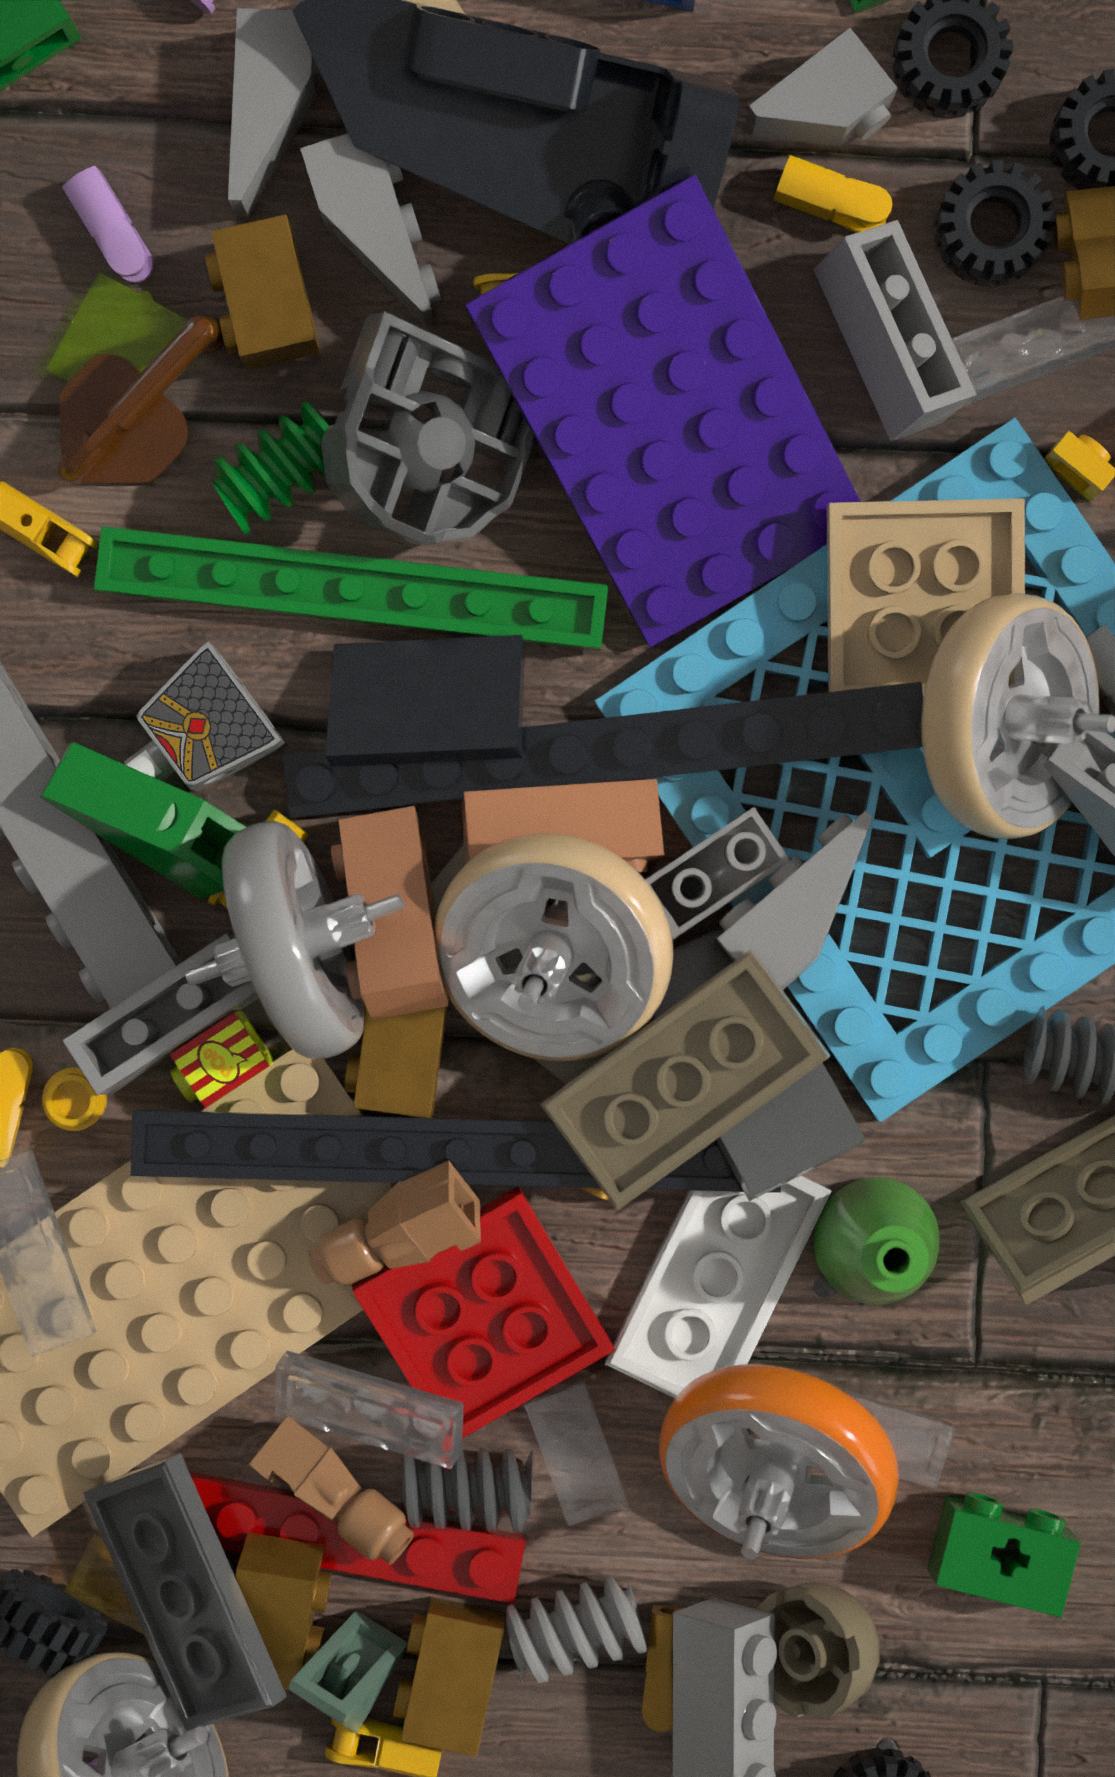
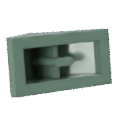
M356 1610L294 1676L288 1689L357 1733L406 1653L408 1642Z

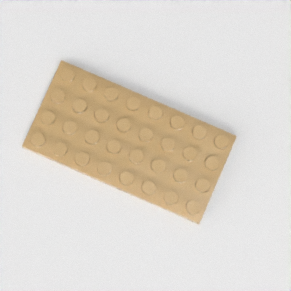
M293 1049L274 1061L272 1066L203 1110L208 1112L366 1116L362 1109L354 1108L355 1099L350 1092L345 1091V1084L327 1058H306L296 1053ZM130 1160L0 1249V1492L30 1536L34 1537L85 1502L86 1499L83 1492L103 1482L124 1475L364 1310L352 1292L351 1284L344 1286L334 1281L325 1285L318 1280L310 1264L309 1252L312 1248L319 1246L321 1236L327 1231L360 1217L368 1220V1211L396 1183L130 1176Z

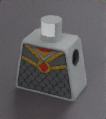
M207 642L197 650L138 712L136 717L152 738V741L125 760L124 764L161 781L176 771L189 789L199 791L280 751L288 744L218 649L210 642Z

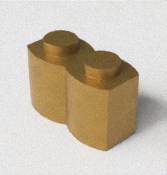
M1115 186L1066 191L1064 212L1056 213V223L1053 225L1056 252L1067 251L1068 262H1062L1061 265L1064 301L1075 300L1080 320L1115 316Z

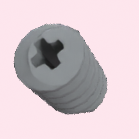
M612 1575L605 1576L604 1594L601 1598H597L588 1583L585 1582L580 1584L579 1604L574 1606L563 1590H558L555 1595L554 1612L548 1613L538 1597L531 1599L530 1619L523 1620L513 1604L508 1605L506 1608L508 1637L523 1684L525 1683L526 1668L530 1670L538 1683L548 1682L550 1661L552 1660L563 1676L572 1675L576 1653H578L588 1668H595L598 1666L599 1646L604 1647L613 1661L622 1660L624 1639L626 1638L637 1653L647 1652L646 1637L631 1585L628 1581V1590L622 1591Z

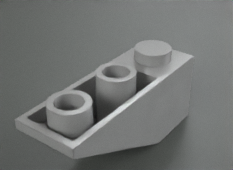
M348 133L300 148L325 227L425 326L434 324L430 304L441 301V297L430 263L418 267L411 244L422 241L412 204L399 206L392 184L403 181L400 167L354 147Z
M753 807L645 880L657 895L665 911L673 940L785 865L790 859L755 807Z
M867 811L854 821L847 814L842 815L817 838L823 845L822 849L805 863L798 856L792 858L768 880L774 888L772 892L756 905L749 898L743 900L719 922L725 932L717 938L718 945L733 962L752 949L780 988L784 990L818 960L871 825L872 817Z

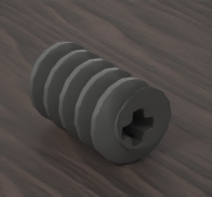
M1042 1006L1034 1019L1025 1048V1083L1032 1085L1040 1072L1046 1070L1049 1071L1050 1091L1057 1092L1065 1079L1070 1077L1073 1078L1075 1098L1082 1099L1091 1084L1098 1085V1104L1107 1106L1115 1094V1025L1107 1023L1096 1033L1093 1019L1082 1016L1071 1027L1069 1013L1059 1009L1054 1011L1046 1021V1011L1044 1006Z
M405 1444L401 1508L405 1509L410 1527L419 1528L426 1511L430 1510L435 1527L444 1530L452 1511H456L461 1529L470 1531L478 1512L483 1514L489 1532H496L503 1514H508L513 1532L522 1533L531 1511L533 1450L529 1453L522 1469L518 1468L513 1449H506L498 1467H493L487 1448H480L473 1465L467 1466L462 1447H454L447 1465H441L436 1446L429 1445L422 1463L417 1464L410 1444Z

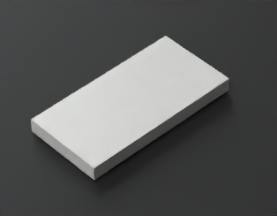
M802 1175L781 1185V1193L767 1192L750 1202L744 1192L688 1190L613 1343L615 1351L607 1355L605 1364L673 1398H676L690 1382L706 1373L728 1366L748 1364L827 1202L831 1190Z

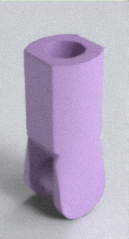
M96 166L79 172L69 179L62 188L89 233L96 240L108 264L117 274L130 283L146 281L154 270L152 254L135 227L131 225V219L103 173Z

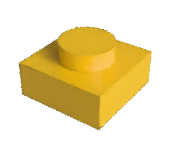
M1068 431L1044 457L1052 472L1089 502L1099 495L1115 477V468L1108 463L1111 459L1108 451L1096 440L1084 434L1077 438Z

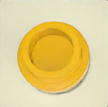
M70 1067L58 1071L48 1080L42 1094V1105L46 1116L54 1125L67 1131H80L91 1127L102 1117L107 1105V1094L97 1095L80 1067Z

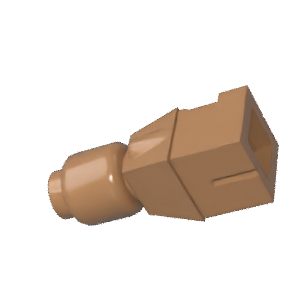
M448 1160L402 1182L400 1180L368 1211V1220L360 1217L355 1218L324 1233L320 1238L319 1246L312 1248L309 1252L312 1270L318 1280L325 1285L335 1281L337 1284L347 1286L379 1272L384 1268L385 1264L391 1269L430 1262V1259L436 1253L454 1245L460 1251L481 1242L480 1200Z
M289 1415L249 1463L259 1475L274 1487H276L280 1480L284 1481L291 1487L294 1495L304 1505L337 1524V1532L340 1538L368 1560H376L381 1557L391 1565L403 1553L414 1536V1532L405 1526L406 1515L399 1507L375 1489L363 1491L334 1450L328 1448Z

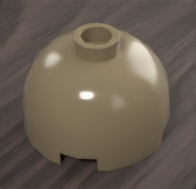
M820 1582L803 1583L770 1594L756 1608L775 1614L774 1642L777 1648V1656L774 1664V1704L788 1715L796 1718L804 1715L817 1718L831 1717L846 1710L870 1688L880 1661L879 1637L873 1619L859 1600L837 1586Z

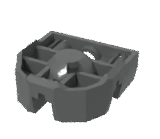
M386 312L373 313L366 317L340 388V392L346 394L344 400L348 401L344 412H339L335 425L326 428L321 442L326 483L351 516L371 527L388 533H394L411 544L428 545L474 537L491 520L507 510L513 503L533 446L534 435L495 363ZM426 372L443 381L467 387L461 405H457L446 396L419 391ZM367 404L389 412L386 419L390 420L391 423L388 431H381L380 439L358 430ZM423 405L434 412L436 417L420 422L409 413ZM474 452L492 460L505 461L502 470L506 472L503 483L497 484L495 490L465 478L473 462ZM455 466L453 474L441 475L442 470ZM410 486L414 488L403 522L392 518V513L401 488Z

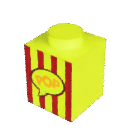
M239 1010L171 1053L170 1056L177 1067L172 1069L170 1073L175 1084L190 1103L199 1099L203 1107L207 1108L272 1066L275 1059L243 1010Z

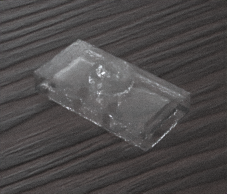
M585 1380L533 1398L524 1403L568 1527L628 1505L625 1490Z

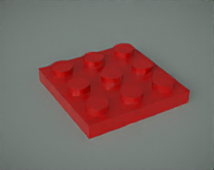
M520 1186L515 1187L480 1208V1243L462 1251L454 1245L436 1253L430 1259V1262L391 1269L385 1264L384 1268L379 1272L351 1284L352 1292L448 1446L453 1445L615 1351L609 1335Z

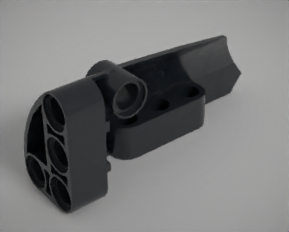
M300 0L291 8L354 147L456 192L568 245L587 235L597 220L604 217L617 218L691 175L697 176L714 210L739 108L738 93L727 82L600 53V48L582 41L407 0Z

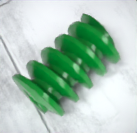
M306 401L300 404L302 426L299 427L285 415L278 418L281 439L277 440L262 428L256 431L260 452L255 453L239 442L235 444L237 466L233 467L219 455L213 458L216 479L211 480L245 535L251 532L248 517L249 511L252 510L268 522L273 519L270 498L274 497L285 507L291 508L294 506L291 485L295 483L305 492L312 495L316 492L312 472L317 470L325 476L321 442L329 425L322 414Z

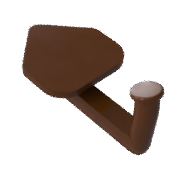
M205 315L195 316L188 320L142 371L138 370L129 360L122 356L102 354L90 359L63 387L59 395L62 459L58 464V472L65 482L70 484L147 483L157 479L181 454L188 441V424L180 409L163 393L201 352H216L223 346L224 339L220 321L217 318Z

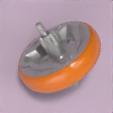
M742 1364L706 1373L690 1382L672 1401L660 1431V1464L665 1479L676 1498L686 1510L705 1526L726 1539L743 1546L741 1553L748 1559L757 1558L759 1552L796 1559L827 1558L847 1553L863 1545L879 1532L887 1521L896 1500L899 1482L897 1458L892 1443L880 1423L862 1404L843 1390L822 1379L797 1370L773 1365ZM746 1428L752 1430L761 1439H752ZM809 1466L824 1470L828 1476L808 1473Z

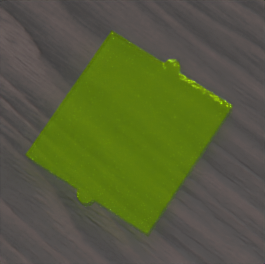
M99 272L51 359L47 370L69 382L90 359L102 354H115L126 358L138 370L142 371L188 320L154 302L150 292L144 290L137 293Z

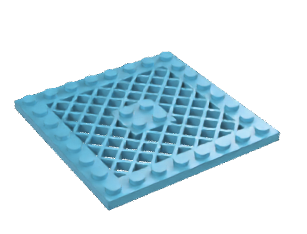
M1016 417L891 500L1025 499V555L1040 576L1025 574V587L1042 590L1041 598L1051 602L1055 598L1060 607L1078 624L1085 637L1106 624L1115 637V563ZM827 544L596 699L594 704L603 717L608 718L739 703L740 701L716 696L753 671L754 676L749 701L760 700L765 673L798 679L795 696L806 695L809 681L828 685V673L811 670L817 638L828 640V627L821 626L828 621ZM806 636L801 667L769 662ZM1115 730L1112 733L1106 732L1115 739ZM923 747L858 754L868 772L839 767L840 757L828 758L827 764L808 760L771 764L781 766L775 800L742 794L746 767L735 769L732 790L718 770L645 778L657 779L659 800L692 848L746 813L741 804L773 810L769 830L777 842L784 812L816 818L810 852L781 847L789 859L798 856L804 862H807L823 848V845L817 838L826 830L827 822H835L842 815L846 814L830 811L836 777L869 783L863 813L867 811L871 815L872 821L851 874L846 905L839 904L836 912L843 914L838 947L828 933L818 960L786 988L879 1123L1033 1020L1042 1006H1044L1046 1011L1115 964V884L1088 901L1093 872L1115 876V866L1095 862L1100 837L1081 813L1065 811L1057 819L1088 826L1081 859L1051 853L1057 820L1041 831L1038 851L1007 845V838H994V842L964 837L963 835L971 830L957 822L937 797L928 775ZM792 769L825 775L819 808L786 802ZM880 789L904 825L874 819ZM847 814L853 821L859 817ZM872 829L904 835L898 869L866 863ZM915 841L927 858H931L947 847L942 878L910 872ZM960 846L992 853L985 886L954 880ZM1004 855L1035 861L1029 895L998 889ZM1049 864L1079 869L1073 903L1042 897ZM779 869L731 900L729 903L732 908H735L747 898L754 905L758 904L774 890L768 880ZM863 873L896 879L889 913L857 907ZM908 882L939 888L933 922L901 916ZM952 890L983 896L977 931L945 925ZM996 899L1027 905L1021 939L990 933ZM1040 907L1071 913L1035 937ZM855 917L887 923L881 958L848 952ZM899 925L931 931L925 966L893 960ZM943 934L975 940L968 975L937 969ZM988 943L1019 948L982 973ZM848 961L879 967L873 998ZM891 969L923 975L916 1010L884 1004ZM935 978L966 984L929 1009ZM883 1013L914 1020L895 1032Z

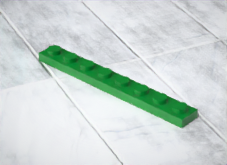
M101 526L94 590L105 594L475 637L522 635L526 643L601 651L609 585Z

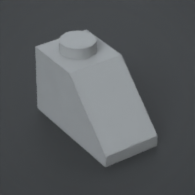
M849 28L749 105L744 126L752 136L838 147L842 146L856 134L863 141L878 131L890 119L891 114L888 109L897 91V86L853 30Z

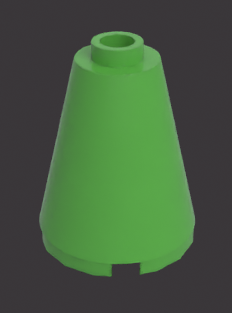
M885 1177L859 1178L838 1190L827 1200L813 1228L814 1257L825 1279L842 1295L865 1304L881 1305L894 1303L916 1292L931 1275L940 1250L938 1223L928 1203L908 1185ZM889 1249H891V1251H890L886 1256H884L885 1253H886Z

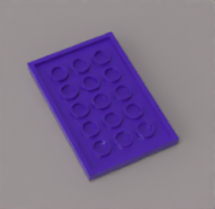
M696 175L687 177L463 304L641 636L649 647L656 645L790 569L827 545V503L861 502Z

